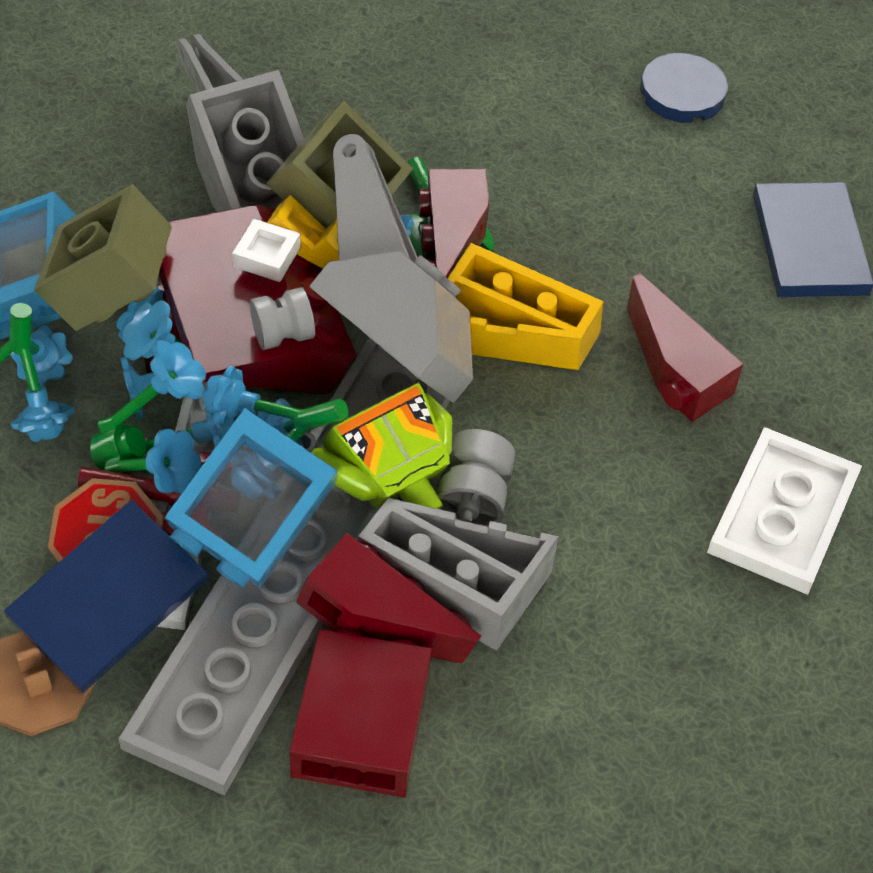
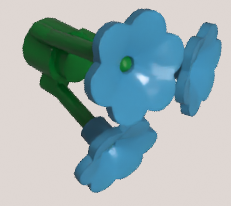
M160 340L152 347L154 359L150 363L151 370L154 373L151 379L152 384L115 414L98 421V427L101 432L94 434L91 438L90 453L94 463L101 470L117 473L148 470L151 474H154V484L158 491L162 493L174 491L177 494H182L193 479V476L201 468L200 455L193 450L194 440L197 443L214 440L216 447L235 421L231 419L229 427L223 429L220 426L213 425V414L207 412V420L193 423L192 429L174 432L172 429H162L158 431L154 439L150 440L145 439L139 428L121 424L159 393L167 394L169 392L176 398L187 396L190 399L196 400L203 396L205 392L204 385L202 384L206 379L205 369L197 360L193 359L190 350L180 342H175L171 345L165 340ZM147 453L146 458H141V456Z

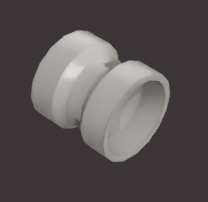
M302 287L285 291L283 296L277 298L276 301L268 296L250 299L252 324L262 350L279 347L283 338L303 341L315 337L312 309L307 294Z

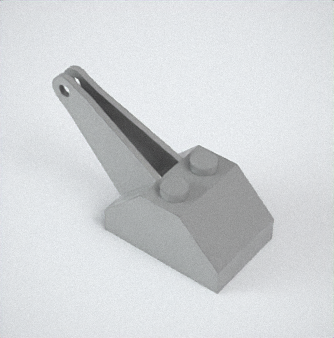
M200 34L191 36L192 47L185 38L178 39L176 46L179 59L195 90L194 94L189 95L186 107L196 163L212 206L217 213L254 205L277 208L284 200L266 183L304 139L279 70L243 80L206 43Z
M345 135L337 141L333 150L339 260L328 262L309 287L417 378L454 403L473 380L470 312L456 299L461 289L421 255L417 257L383 177L374 150L359 135Z

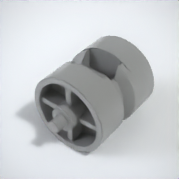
M482 429L463 430L453 435L452 452L449 455L450 464L445 468V475L440 479L437 495L443 504L440 510L456 513V520L489 527L490 521L499 523L502 520L507 499L506 484L511 478L516 456L512 444L504 437Z

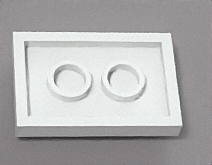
M764 427L711 539L707 553L808 595L862 466Z

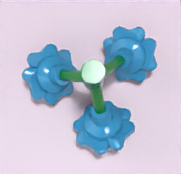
M17 303L10 308V339L0 348V364L11 355L12 359L17 363L18 378L27 380L29 387L25 391L28 406L18 414L17 419L10 423L11 427L22 433L26 432L33 442H39L58 437L60 433L65 431L64 423L68 421V417L75 413L74 406H67L66 403L49 400L46 387L43 386L49 380L64 378L66 372L63 366L72 362L73 355L66 348L67 338L64 333L56 332L53 334L52 330L46 325L31 333L32 308L25 303Z
M228 366L223 375L210 377L202 401L205 405V412L213 414V425L227 429L231 419L236 418L246 408L253 414H256L258 411L257 416L300 446H302L301 437L306 432L348 417L347 404L341 398L303 410L291 407L286 399L283 398L276 400L274 403L261 400L259 394L246 391L242 370L236 369L233 366ZM241 449L236 452L231 459L234 466L233 471L230 473L232 486L250 500L260 499L264 496L275 500L282 493L281 487L277 484L278 479L275 470L278 467L261 455L249 454Z

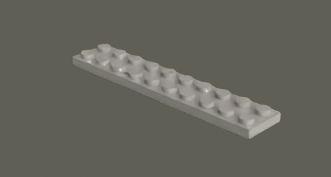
M369 337L330 400L343 399L348 407V417L344 420L312 429L310 433L316 437L317 446L324 448L321 442L333 426L395 395L397 385H402V388L405 390L413 386L414 381L419 378ZM427 385V394H430L446 409L450 400ZM286 472L278 483L282 493L275 500H267L237 548L238 551L254 562L307 490L305 485ZM333 486L261 589L251 582H248L243 589L221 574L120 735L119 743L121 750L225 796L323 624L296 603L306 578L346 533L358 541V535L381 507L375 508L369 501H360Z

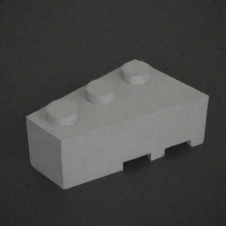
M388 498L358 535V541L374 547L381 555L383 561L403 576H409L417 580L425 588L427 594L446 609L463 615L470 623L472 629L481 635L479 641L497 651L552 573L559 536L541 533L540 538L506 531V524L490 521L489 527L456 520V513Z

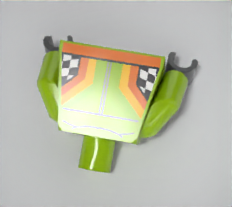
M420 379L415 380L414 385L405 390L402 388V385H397L395 395L333 426L321 442L324 448L317 446L316 437L310 432H306L301 437L303 448L337 470V481L334 486L360 501H369L373 507L379 508L388 498L396 499L401 497L404 502L435 509L443 507L429 480L438 476L450 464L452 416L430 394H427V384Z

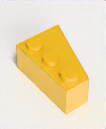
M470 243L448 277L451 282L461 289L456 299L470 312L472 355L579 370L600 335L604 301L473 243Z

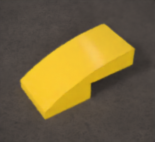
M291 195L277 206L267 223L300 233L301 247L297 252L299 256L323 269L328 262L339 260L337 219L325 228Z

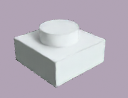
M253 219L232 253L233 267L280 282L301 247L300 233Z

